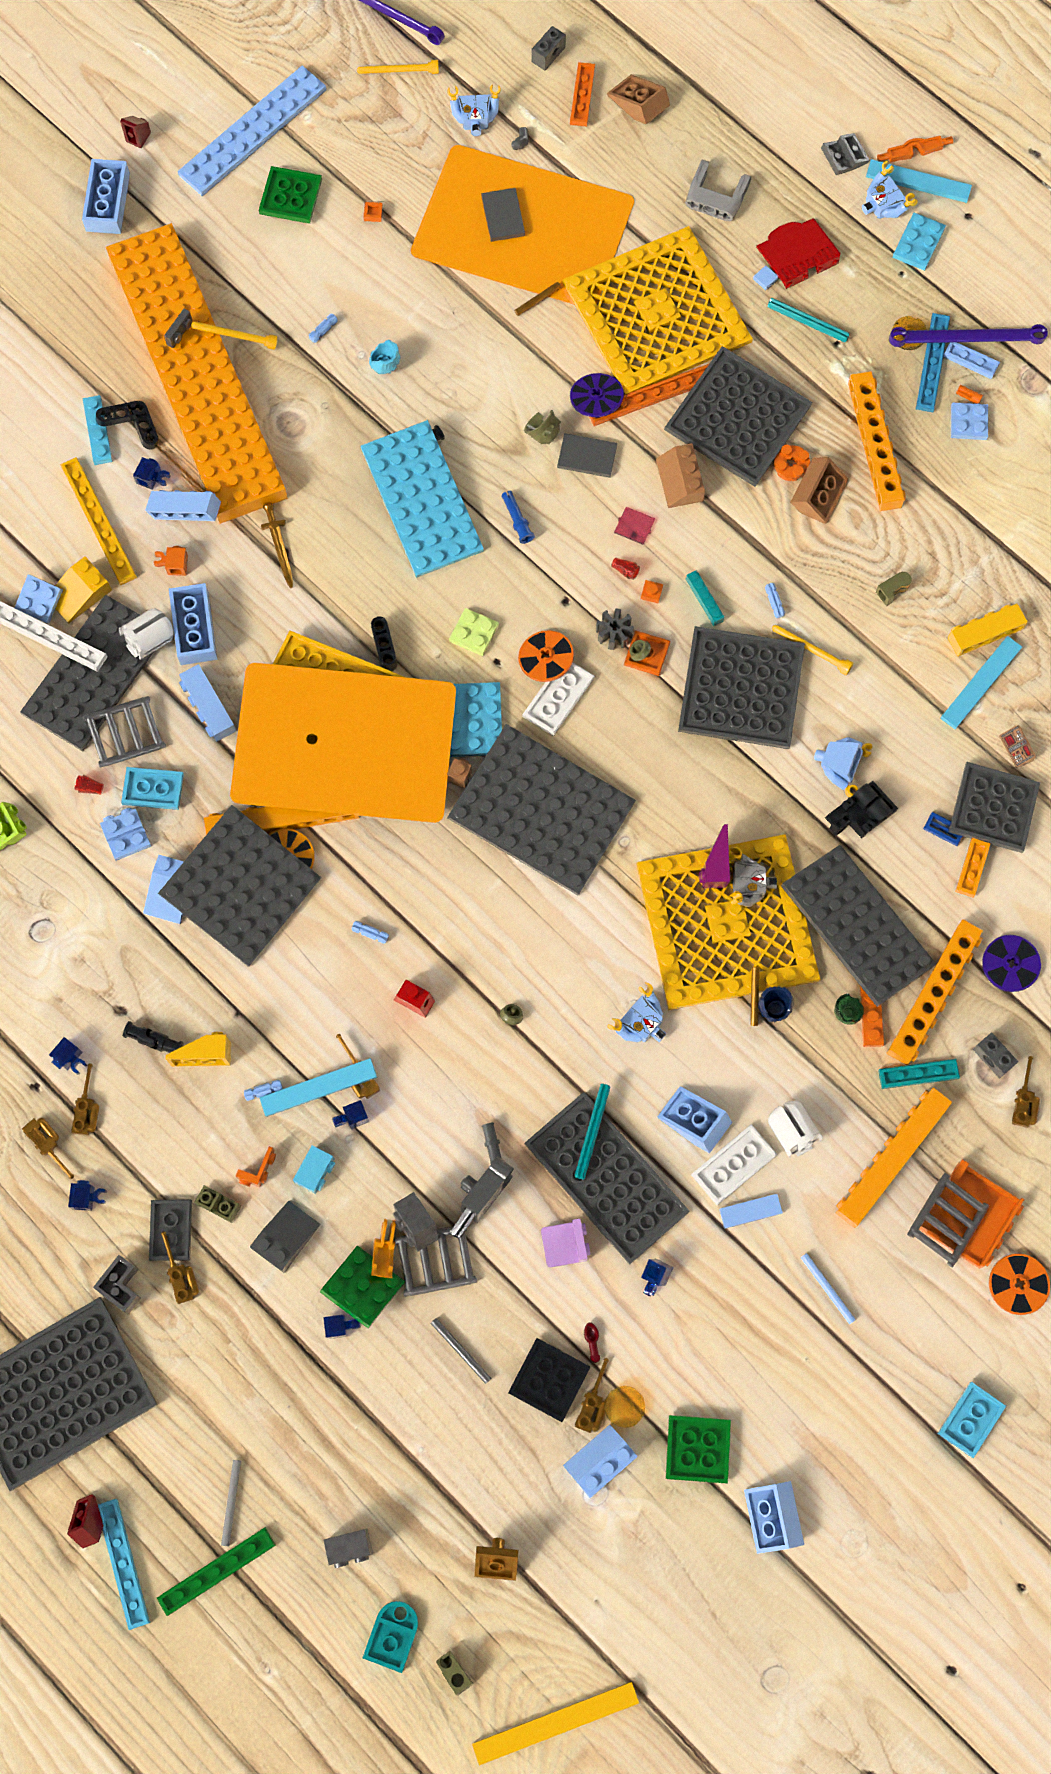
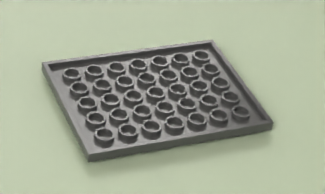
M506 724L447 819L578 896L636 800Z
M101 1297L0 1355V1473L9 1491L20 1487L158 1405Z

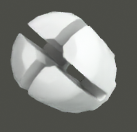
M156 608L146 611L119 628L120 636L123 634L125 636L126 647L135 658L139 656V660L170 642L174 636L171 622L162 611Z
M788 1101L784 1103V1108L778 1106L772 1111L768 1118V1124L789 1158H791L792 1154L796 1153L798 1157L813 1149V1143L817 1139L821 1142L823 1137L802 1103Z

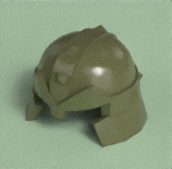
M553 410L550 411L545 421L542 420L544 416L537 412L524 428V432L541 443V445L550 444L559 434V424L561 421L554 415Z

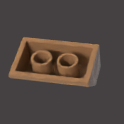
M693 443L675 446L656 458L668 508L704 501L705 489Z
M829 457L812 458L790 503L801 514L827 524L848 478Z

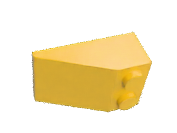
M86 556L71 566L55 585L63 589L55 609L69 624L112 591L108 581Z
M211 1032V1035H205L167 1054L166 1060L172 1067L231 1066V1042L226 1035H223V1032Z

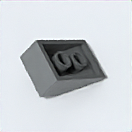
M288 1201L260 1232L250 1248L281 1272L285 1273L321 1224Z

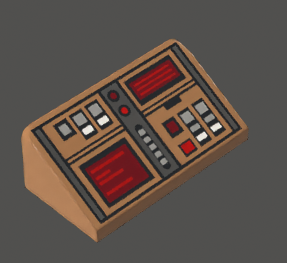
M1019 725L999 735L1016 768L1034 761L1036 758L1035 753Z

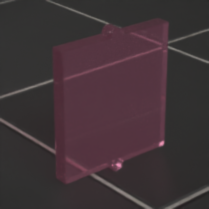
M626 507L622 516L618 518V525L614 533L644 545L648 534H651L655 518Z

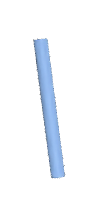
M807 1253L803 1255L801 1259L849 1324L854 1322L856 1319Z

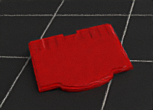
M814 218L802 224L800 222L783 224L769 234L767 241L756 245V248L783 282L786 289L808 279V270L815 266L817 274L839 264L841 254Z

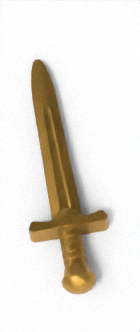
M266 503L263 509L267 513L269 523L261 524V529H270L284 578L291 589L293 588V578L279 526H285L286 520L276 521L273 512L274 505Z

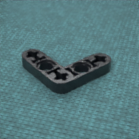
M133 401L103 407L96 411L95 419L98 425L106 427L133 421L143 447L149 450L157 447L158 435L144 402ZM122 410L126 413V415L120 417L116 414V412ZM146 422L149 424V427L142 428L139 424ZM148 433H149L150 440H153V442H150L149 440H147V434H148Z

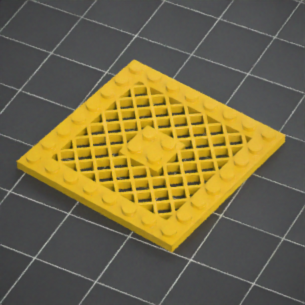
M689 226L563 279L565 288L614 378L621 383L624 395L711 361L722 346L730 351H734L752 343L753 340ZM673 255L682 257L681 262L672 260ZM657 263L666 264L665 269L657 267ZM669 266L677 267V273L669 271ZM642 268L651 271L649 276L641 273ZM681 269L689 271V276L680 274ZM653 273L662 274L661 279L652 277ZM626 275L635 277L634 282L625 280ZM665 276L674 278L673 283L664 281ZM638 279L647 281L645 286L636 283ZM677 280L686 282L685 287L677 285ZM610 283L619 284L618 289L609 287ZM689 283L697 285V290L688 288ZM649 284H657V290L649 288ZM622 286L631 288L630 292L622 291ZM634 289L642 291V295H634ZM594 290H602V296L594 294ZM673 290L682 292L681 297L672 295ZM606 293L614 294V299L606 298ZM685 294L694 296L693 301L684 299ZM618 296L627 298L626 303L617 301ZM697 297L705 299V304L697 303ZM630 300H634V306L629 305ZM602 303L611 305L610 310L601 308ZM681 304L690 306L689 311L680 309ZM614 307L622 308V313L614 312ZM693 308L702 310L701 315L692 313ZM626 310L634 312V316H626ZM705 311L714 314L713 318L704 317ZM602 314L607 315L606 320L604 319ZM681 316L686 317L685 322L680 321ZM610 317L619 319L618 324L609 322ZM689 318L697 320V326L689 324ZM622 320L631 323L630 327L620 326ZM701 322L710 324L709 329L700 327ZM634 324L643 327L641 332L633 330ZM673 325L682 327L681 333L672 330ZM712 327L722 328L721 333L711 331ZM685 329L694 331L693 336L684 334ZM618 331L627 334L625 339L617 336ZM660 332L667 335L665 339L656 337L657 333ZM697 332L706 335L705 340L696 338ZM630 335L639 337L637 342L628 339ZM669 336L678 338L677 343L668 341ZM645 339L651 342L649 346L640 344L641 340ZM681 340L689 341V347L681 345ZM618 343L623 344L621 349H620ZM653 343L661 344V350L652 348ZM626 345L635 348L634 352L624 351ZM665 347L674 348L673 354L665 352ZM638 349L646 351L645 357L636 354ZM649 354L658 355L657 361L648 358ZM633 361L643 362L641 368L632 365Z
M786 834L729 845V855L734 854L730 851L731 848L739 847L747 857L754 861L758 860L757 863L759 864L762 861L770 866L766 872V877H770L769 874L773 869L774 875L777 878L776 888H778L780 898L773 894L775 889H771V891L766 889L765 894L767 897L763 902L756 903L760 906L756 913L746 906L739 904L731 905L733 899L724 894L728 886L733 889V883H731L733 880V868L730 865H734L736 859H729V869L732 876L730 877L729 884L722 891L717 888H707L702 895L694 890L699 883V877L693 874V872L701 871L712 848L636 863L668 1010L751 995L752 969L749 972L741 967L745 959L754 964L753 967H760L763 970L759 972V993L765 991L766 988L774 986L788 988L820 981L806 917L781 887L785 881L795 875ZM684 874L680 880L673 877ZM686 876L695 880L692 887L683 883ZM668 879L677 884L673 891L664 886ZM679 887L688 891L684 898L676 894ZM709 890L718 895L714 902L705 897ZM663 891L669 894L666 901L664 900ZM690 894L699 898L696 905L687 901ZM672 897L681 902L677 909L668 904ZM721 897H722L723 899H725V900L728 901V902L718 903V901L720 900ZM769 898L778 902L775 909L766 905ZM702 901L709 904L704 907L705 912L698 908ZM683 905L692 909L688 917L680 912ZM781 905L784 916L777 912ZM667 909L673 912L670 919L668 918ZM762 909L771 913L768 920L759 916ZM695 912L704 917L700 924L691 919ZM746 913L753 917L749 924L747 921ZM676 915L685 920L681 927L672 923ZM774 916L783 921L779 928L770 923ZM706 919L708 922L709 930L702 926ZM755 919L764 924L760 931L751 926ZM687 923L696 927L692 935L683 930ZM785 923L787 926L788 934L781 930ZM671 927L678 931L674 938L672 936ZM766 927L776 932L772 939L763 934ZM699 930L708 935L704 942L695 937ZM750 931L757 935L753 943L746 939L751 936ZM680 933L689 938L685 946L676 941ZM778 934L787 939L783 946L774 941ZM710 937L712 944L719 943L715 950L706 944ZM759 938L768 942L764 950L756 945ZM737 940L734 946L727 941ZM691 941L701 946L696 953L687 948ZM741 941L750 946L746 953L737 949ZM789 942L791 943L793 952L786 949V946ZM722 944L731 950L727 957L718 952ZM771 945L780 950L776 957L767 952ZM675 946L682 949L678 956L676 955ZM703 948L712 953L708 961L699 956ZM752 948L761 953L757 961L748 956ZM684 952L693 957L689 964L680 959ZM733 952L743 957L739 964L729 959ZM782 952L792 957L788 964L779 960ZM714 956L723 960L719 968L710 963ZM763 956L773 961L769 968L759 963ZM696 959L705 964L701 971L692 967ZM795 959L796 965L790 966ZM726 963L735 968L731 976L722 970ZM775 963L783 967L778 969H772ZM679 964L686 968L682 975L680 973ZM707 966L716 971L712 979L703 974ZM688 970L698 975L693 983L684 978ZM738 970H739L740 972H742L743 974H745V975H741V976H736V977H734V975L736 974V972H737ZM719 974L725 977V979L715 980ZM700 977L707 981L705 983L696 984Z

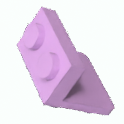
M574 1219L571 1223L548 1226L541 1229L548 1267L585 1262L588 1259L587 1256L591 1255L589 1243L584 1242V1235H587L585 1223L581 1224V1219Z

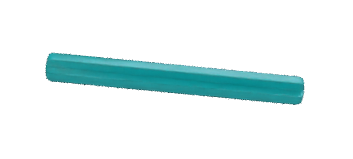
M771 298L768 302V308L835 339L846 342L849 338V332L779 300Z
M600 1084L575 1172V1177L584 1180L611 1088L607 1084Z

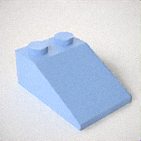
M158 855L152 872L143 914L177 924L181 923L183 914L159 896L158 892L182 865L183 861Z
M681 1086L657 1116L658 1119L692 1144L709 1154L732 1124L726 1111Z

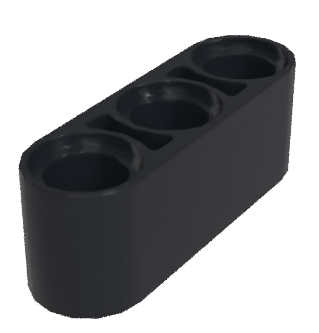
M377 616L371 621V629L380 665L384 669L394 671L397 667V659L388 623L384 617ZM379 625L384 626L381 630L375 629ZM382 642H387V643H388L387 646H384V647L380 646V644H381ZM386 659L393 660L391 663L384 662Z

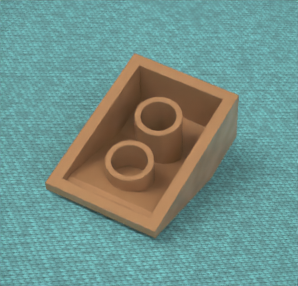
M632 74L607 93L608 97L629 116L643 124L651 122L653 118L670 106L666 87Z

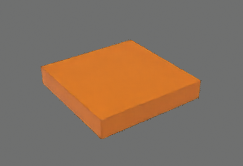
M635 630L630 647L637 640L647 641L651 647L650 653L645 659L634 661L628 650L624 666L659 676L670 641Z

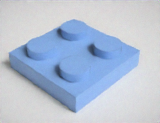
M952 402L951 438L987 440L988 404Z
M28 574L15 609L45 623H50L63 589Z

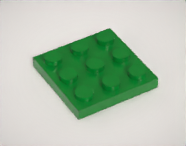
M271 166L258 210L259 214L310 224L322 182V175Z
M357 1245L322 1287L320 1293L369 1329L401 1289L405 1281L394 1272H392V1278L371 1276L373 1257Z
M669 1415L665 1479L728 1484L731 1420Z

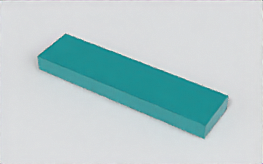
M957 1059L878 1070L881 1089L957 1080L960 1078Z

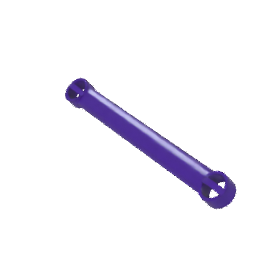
M359 0L427 36L428 40L435 45H440L445 38L444 32L437 26L429 27L379 0Z
M1036 324L1032 328L905 330L902 327H895L890 333L889 342L894 347H902L905 343L1031 341L1033 344H1042L1048 335V331L1045 326ZM1041 332L1044 337L1037 338L1033 334ZM902 335L904 340L898 341L894 336Z

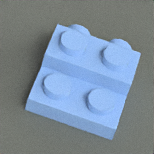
M126 808L121 811V815L116 817L109 815L103 819L104 822L100 823L116 861L151 847L136 809Z

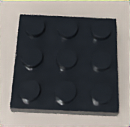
M536 1338L508 1394L562 1423L590 1366Z

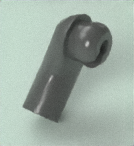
M521 127L519 129V137L512 141L511 146L514 150L522 149L528 145L529 139L526 127Z

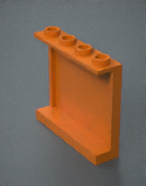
M962 1159L956 1165L949 1179L982 1204L984 1202L989 1205L985 1216L961 1254L962 1258L980 1269L984 1266L988 1267L994 1256L991 1254L994 1249L998 1250L1004 1241L1002 1236L1013 1227L1012 1219L1015 1215L1019 1216L1024 1208L1022 1203L1025 1199L1016 1198L968 1167L969 1163ZM946 1186L940 1194L941 1198L973 1220L978 1211ZM936 1203L929 1212L961 1237L968 1228ZM924 1220L919 1230L954 1251L958 1244Z

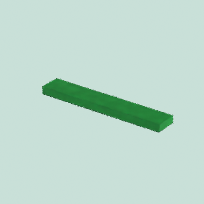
M264 1527L158 1596L157 1600L166 1616H169L275 1547L276 1544L266 1527Z

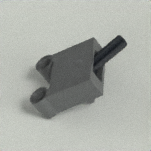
M497 1156L478 1181L470 1175L462 1180L461 1189L468 1193V1195L462 1201L461 1212L463 1214L451 1230L454 1237L461 1238L472 1220L478 1223L512 1179L511 1173L514 1168Z

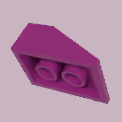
M728 824L722 826L703 868H701V872H699V883H702L703 888H726L730 882Z

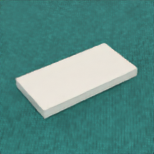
M572 663L570 669L562 677L554 681L545 682L522 714V717L554 736L595 676Z
M751 1124L693 1172L691 1176L711 1200L718 1205L777 1156V1153Z

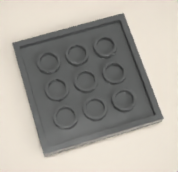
M966 762L948 832L970 839L975 838L991 845L1023 853L1040 782Z

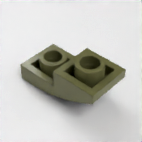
M205 1185L194 1202L230 1223L233 1222L242 1206Z

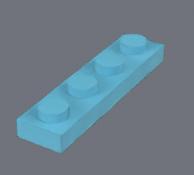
M101 396L82 398L94 465L113 462L107 427L98 425L95 419L96 411L103 408Z

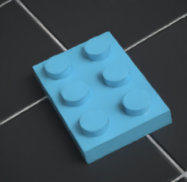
M914 212L892 258L925 271L946 225Z
M127 767L121 803L128 806L179 810L184 773Z
M970 1382L937 1434L971 1458H974L1006 1405L973 1382Z

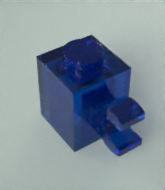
M144 457L141 458L133 474L136 484L151 490L156 482L161 486H166V481L162 480V478L171 477L168 471H161L156 460Z
M65 1037L49 1054L53 1059L51 1063L57 1068L61 1069L64 1067L68 1071L71 1067L72 1071L77 1075L80 1074L76 1069L78 1064L87 1066L84 1060L78 1058L83 1052Z
M361 1100L344 1106L345 1114L332 1118L335 1128L349 1123L350 1128L353 1129L369 1123Z
M77 1180V1183H71L68 1207L72 1210L92 1211L93 1202L98 1204L106 1203L105 1200H99L98 1196L100 1193H107V1190L103 1188L95 1190V1187L89 1184V1181Z
M656 1258L649 1259L641 1278L648 1281L643 1293L651 1297V1295H655L657 1286H666L674 1267Z
M344 1314L323 1317L326 1339L348 1337L347 1330L361 1328L360 1322L356 1319L346 1321Z

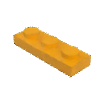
M975 838L970 840L955 892L974 898L990 843Z

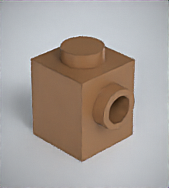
M454 758L447 773V782L465 789L472 774V765L465 759L458 760Z

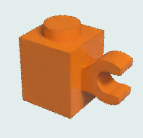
M181 546L167 547L166 556L161 551L155 552V557L161 558L159 561H154L156 567L165 566L168 575L186 576L188 554L185 548Z

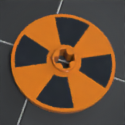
M547 630L537 632L528 637L520 648L518 659L520 667L526 676L535 681L550 682L567 673L573 663L574 651L567 637L559 632ZM544 654H545V655H548V654H549L550 657H549V658H547V657H544V658H543V655H544Z
M1011 1254L1003 1257L993 1266L989 1276V1290L993 1300L1004 1311L1014 1315H1027L1037 1311L1045 1304L1050 1292V1280L1045 1268L1036 1259L1025 1254ZM1016 1279H1018L1019 1282H1024V1285H1022V1290L1020 1289V1287H1015V1284L1017 1283Z

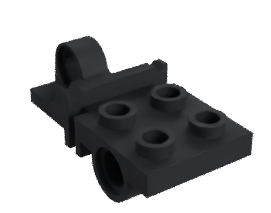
M872 781L858 789L852 797H849L839 807L829 813L825 819L831 824L829 830L835 836L850 825L862 839L868 832L895 813L898 807Z

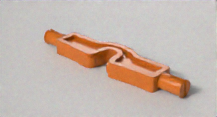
M941 136L928 139L913 138L906 141L903 145L888 148L887 153L878 154L877 160L884 161L889 159V162L911 159L914 155L913 148H916L924 156L942 150L944 145L953 144L952 136L943 139Z

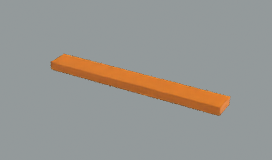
M709 364L625 394L622 404L613 413L603 417H590L593 426L691 391Z

